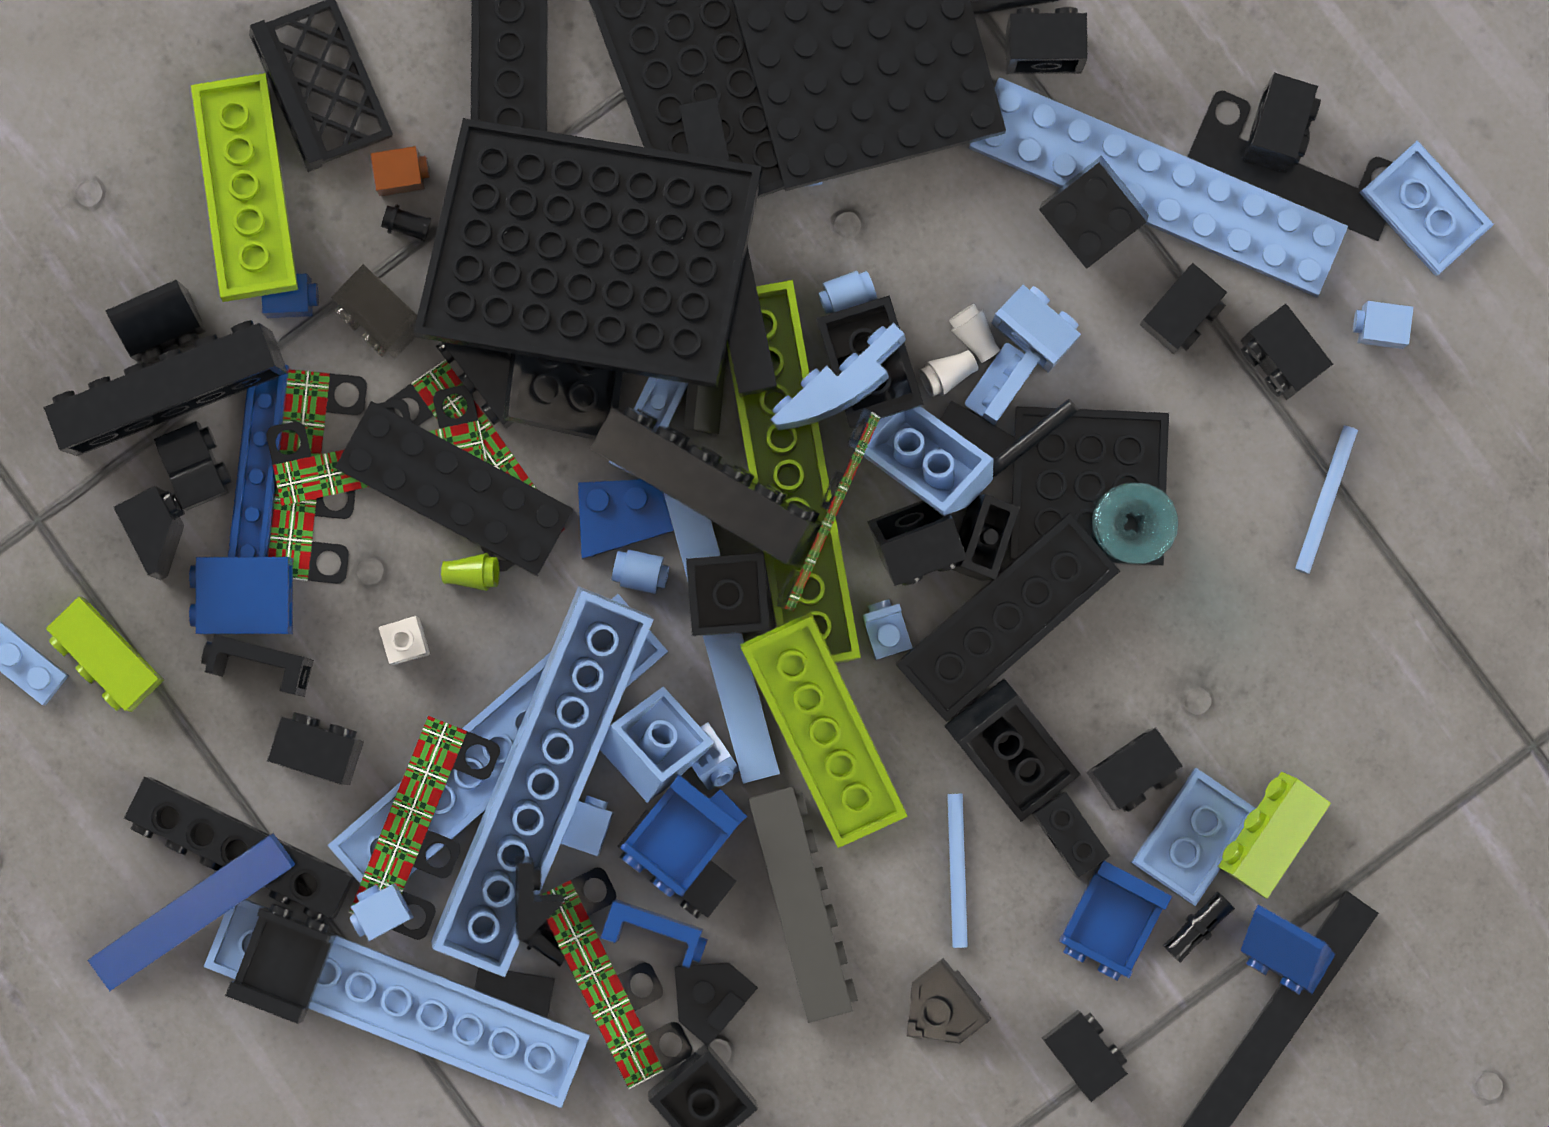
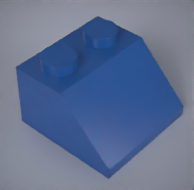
M1260 905L1254 911L1240 950L1249 958L1246 963L1248 966L1264 975H1267L1269 970L1280 975L1282 979L1279 983L1300 995L1302 989L1311 994L1314 993L1336 955L1325 942Z

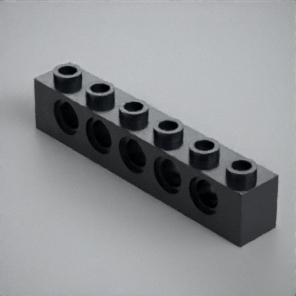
M152 777L143 778L124 819L133 823L130 828L131 830L148 838H152L155 833L167 839L166 847L180 854L186 855L187 851L190 850L202 856L199 861L201 864L215 871H218L233 860L229 850L234 841L241 840L250 849L269 836V834ZM170 806L175 808L179 815L177 825L171 829L166 828L161 821L163 810ZM203 823L208 824L213 830V839L205 846L201 845L195 837L197 827ZM278 839L295 865L264 886L270 889L268 896L286 905H289L291 900L305 906L304 914L324 922L326 917L330 919L336 918L355 877ZM305 873L313 875L317 881V889L310 896L303 894L298 887V881Z

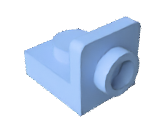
M888 599L868 606L870 613L864 614L862 618L876 660L913 649L901 613L900 604L891 606Z
M707 722L701 728L713 740L714 744L692 765V768L706 788L712 790L715 787L727 784L734 774L739 771V767L712 726Z

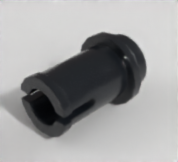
M398 204L395 207L387 206L381 227L388 229L387 233L391 234L392 231L425 242L432 218L401 210Z
M543 923L523 942L528 945L526 949H535L560 967L565 958L554 935L545 929L546 924Z

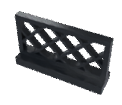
M324 0L266 23L265 20L250 25L249 36L307 172L322 167L323 163L393 137L392 130L336 0ZM330 9L335 21L330 35L310 27L316 14ZM308 18L306 24L298 22L300 20ZM290 25L302 30L296 47L293 48L281 43L275 30ZM337 30H339L343 40L335 37ZM307 33L327 41L320 59L300 51ZM331 44L347 49L350 59L345 69L325 61ZM285 52L292 54V57L289 62L285 55ZM297 57L317 65L310 83L294 76L292 67ZM352 64L354 65L357 74L350 72ZM322 67L342 75L335 93L314 85ZM346 78L362 84L365 92L360 104L339 95ZM299 86L307 89L304 97ZM311 91L332 99L325 117L309 111L306 103ZM367 98L370 102L372 109L364 106ZM336 101L357 110L350 128L329 119ZM361 112L375 117L382 131L368 136L354 130ZM314 120L322 123L319 131L317 130ZM326 125L347 134L342 146L326 151L321 139ZM351 136L358 138V140L348 143Z

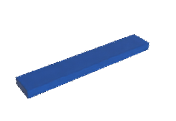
M288 374L258 386L250 387L246 392L228 557H268L276 478L266 434L270 427L283 424ZM282 432L276 438V447L279 451Z
M272 833L100 950L87 961L107 989L111 991L288 871L295 863L274 833Z

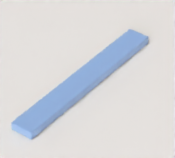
M664 493L688 580L686 559L721 556L712 522L707 517ZM742 632L703 635L743 784L780 774L754 676L741 649V644L744 643Z

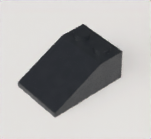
M890 295L816 318L832 371L837 377L842 373L839 367L850 355L856 353L860 356L870 346L867 340L876 330L882 326L888 329L893 323L900 329ZM905 343L899 346L881 364L887 371L889 378L872 393L845 409L850 428L856 426L864 409H868L881 419L924 405ZM865 417L862 418L859 425L865 423Z
M1002 679L945 725V728L1020 822L1081 775L1005 679Z

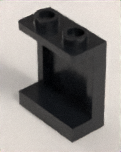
M214 635L212 642H206L201 663L206 665L205 673L223 677L229 656L249 659L285 668L280 691L305 697L314 660Z
M272 903L270 909L259 908L257 913L259 918L235 980L230 982L225 996L298 1024L304 1021L336 935L327 931L329 928L328 924L310 917L307 918L306 923L291 918L292 910Z

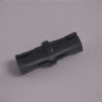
M1217 891L1194 915L1190 914L1186 918L1187 922L1163 946L1181 963L1203 939L1207 941L1212 936L1210 932L1235 908Z

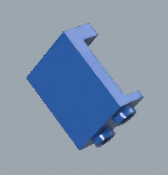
M196 557V565H191L189 571L190 588H196V604H190L189 621L191 627H196V634H293V558Z
M678 775L628 840L621 846V849L626 852L622 859L639 873L646 868L657 878L653 884L670 898L674 893L682 896L740 823L682 776Z
M1105 860L1102 861L1094 871L1059 939V942L1066 945L1063 953L1084 963L1086 957L1101 963L1097 971L1116 981L1119 980L1121 975L1130 978L1133 973L1132 968L1162 910H1166L1172 896Z
M617 899L613 901L601 939L616 943L619 941L624 923L627 922L686 942L688 949L682 966L690 968L692 961L700 963L708 940L701 937L703 928Z

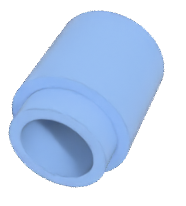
M854 271L824 282V291L818 293L825 314L835 313L877 299L868 271L860 274L858 271Z
M629 549L627 553L618 551L613 567L612 581L619 582L620 587L656 594L658 587H666L670 566L663 565L664 557Z

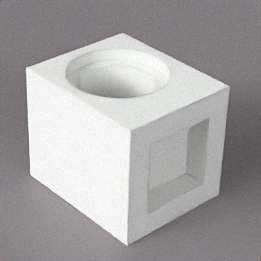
M413 616L379 627L389 664L398 665L430 655L420 618Z

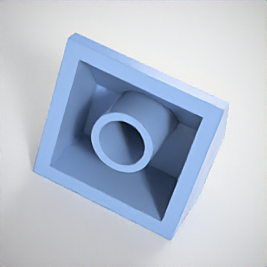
M1022 285L995 313L991 324L1026 353L1029 350L1040 358L1038 364L1049 373L1080 337L1081 333L1076 330L1079 325L1064 311L1057 314L1047 305L1050 302L1049 298L1038 288L1032 286L1029 290L1025 285Z
M663 686L609 726L600 751L648 803L668 788L678 775L681 776L712 747L714 742Z

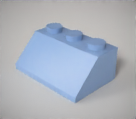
M921 406L881 418L863 455L864 458L944 516L968 507L993 480V458Z

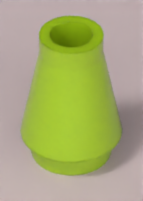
M488 553L453 561H443L441 578L443 584H455L488 591L490 587H497L499 583L500 568L498 558L489 557Z

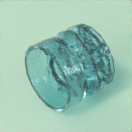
M1123 483L1110 488L1098 500L1093 512L1092 530L1098 545L1109 556L1126 563L1145 564L1160 558L1172 546L1178 533V515L1172 500L1161 489L1147 483ZM1128 513L1132 516L1140 515L1142 518L1138 523L1140 530L1137 533L1133 529L1125 530L1124 525L1128 522L1126 517Z

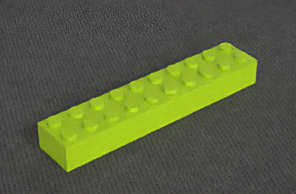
M793 280L756 286L777 389L740 397L728 339L726 344L748 470L755 476L752 481L753 483L770 484L787 494L786 502L789 504L794 502L798 505L802 503L820 513L817 520L823 522L828 510L821 508V504L829 487V478L819 423L815 422L797 428L778 430L771 421L776 415L773 412L774 407L788 395L794 398L803 389L800 384L809 374ZM831 489L829 490L827 495V502L832 497ZM836 518L794 612L777 607V602L793 569L801 571L803 566L785 564L763 551L776 626L779 627L811 612L835 663L859 660L861 656ZM794 577L790 579L785 588L783 600L788 596L792 588Z

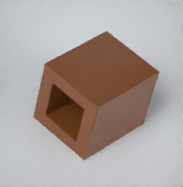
M416 146L370 153L376 191L380 197L425 190L423 179L430 178L427 156H420Z

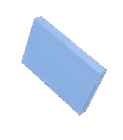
M1418 140L1359 192L1435 276H1438L1494 225Z
M1194 768L1131 863L1196 906L1219 872L1220 868L1218 865L1223 859L1224 850L1231 842L1236 840L1244 828L1246 817L1256 808L1199 769Z

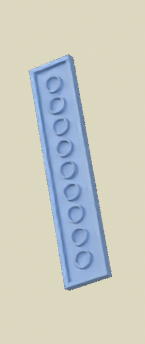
M999 77L995 85V92L1006 133L972 142L969 149L1060 188L1102 155L1149 214L1146 225L1312 296H1319L1348 228L1347 225Z
M619 594L611 599L628 606ZM650 630L625 689L668 653L667 649ZM550 653L462 728L497 743L500 748V754L491 776L484 780L452 768L428 830L453 839L485 812ZM476 744L468 748L465 760L471 768L482 769L489 763L490 753L485 746ZM401 782L328 844V847L359 883L362 881ZM442 843L430 845L426 851V860L428 861L445 845ZM412 867L409 877L418 869Z
M245 899L227 911L223 916L204 967L235 979L258 921L257 913L259 908L267 907ZM338 935L335 937L309 1005L311 1010L559 1108L563 1107L590 1034Z

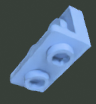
M1005 343L966 399L965 406L989 423L995 425L1034 370L1040 358L1029 350L1024 354L1010 343Z

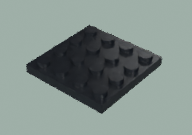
M1016 406L1015 441L1056 408ZM1078 409L1074 415L1013 462L1012 504L1020 507L1011 533L1010 560H1015L1065 515L1070 513L1114 564L1163 566L1169 413Z

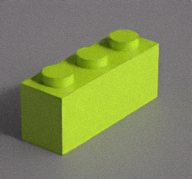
M78 596L45 628L52 635L49 639L51 645L64 657L69 653L79 663L75 669L90 684L95 680L105 690L102 697L116 711L123 708L125 711L132 712L164 681L155 669L86 598Z
M1281 771L1278 777L1268 784L1265 796L1258 807L1246 817L1244 828L1236 840L1231 842L1224 850L1223 859L1218 867L1251 891L1268 899L1331 802L1299 779Z

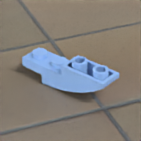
M894 323L888 329L884 326L880 327L867 340L870 346L860 356L853 353L841 364L839 369L842 373L838 377L828 366L821 372L817 368L814 369L803 379L800 384L803 389L794 398L788 395L774 407L773 412L776 415L771 419L773 425L778 430H785L812 424L838 414L872 393L889 378L887 371L881 364L906 341L904 333Z

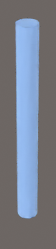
M1343 426L1295 567L1297 571L1310 574L1358 432L1353 427Z
M962 793L947 794L953 948L968 947Z

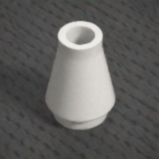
M975 304L963 309L949 320L953 326L951 331L978 357L981 363L987 361L1000 351L983 310L979 311Z
M967 350L960 354L926 362L925 367L919 370V376L925 390L931 397L938 394L944 396L970 374L978 371V365L973 354Z

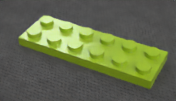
M266 73L191 85L218 286L222 302L298 290L269 83Z
M812 613L805 614L742 643L741 649L837 847L840 848L908 817Z

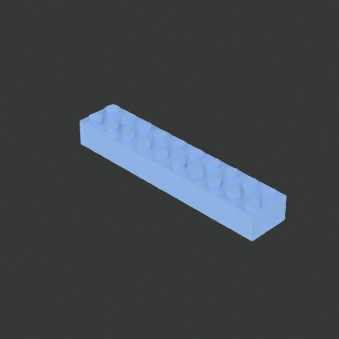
M578 586L432 937L433 950L500 976H506L520 942L516 936L515 857H531L534 867H540L542 889L654 620L650 615ZM541 890L534 891V895H539Z

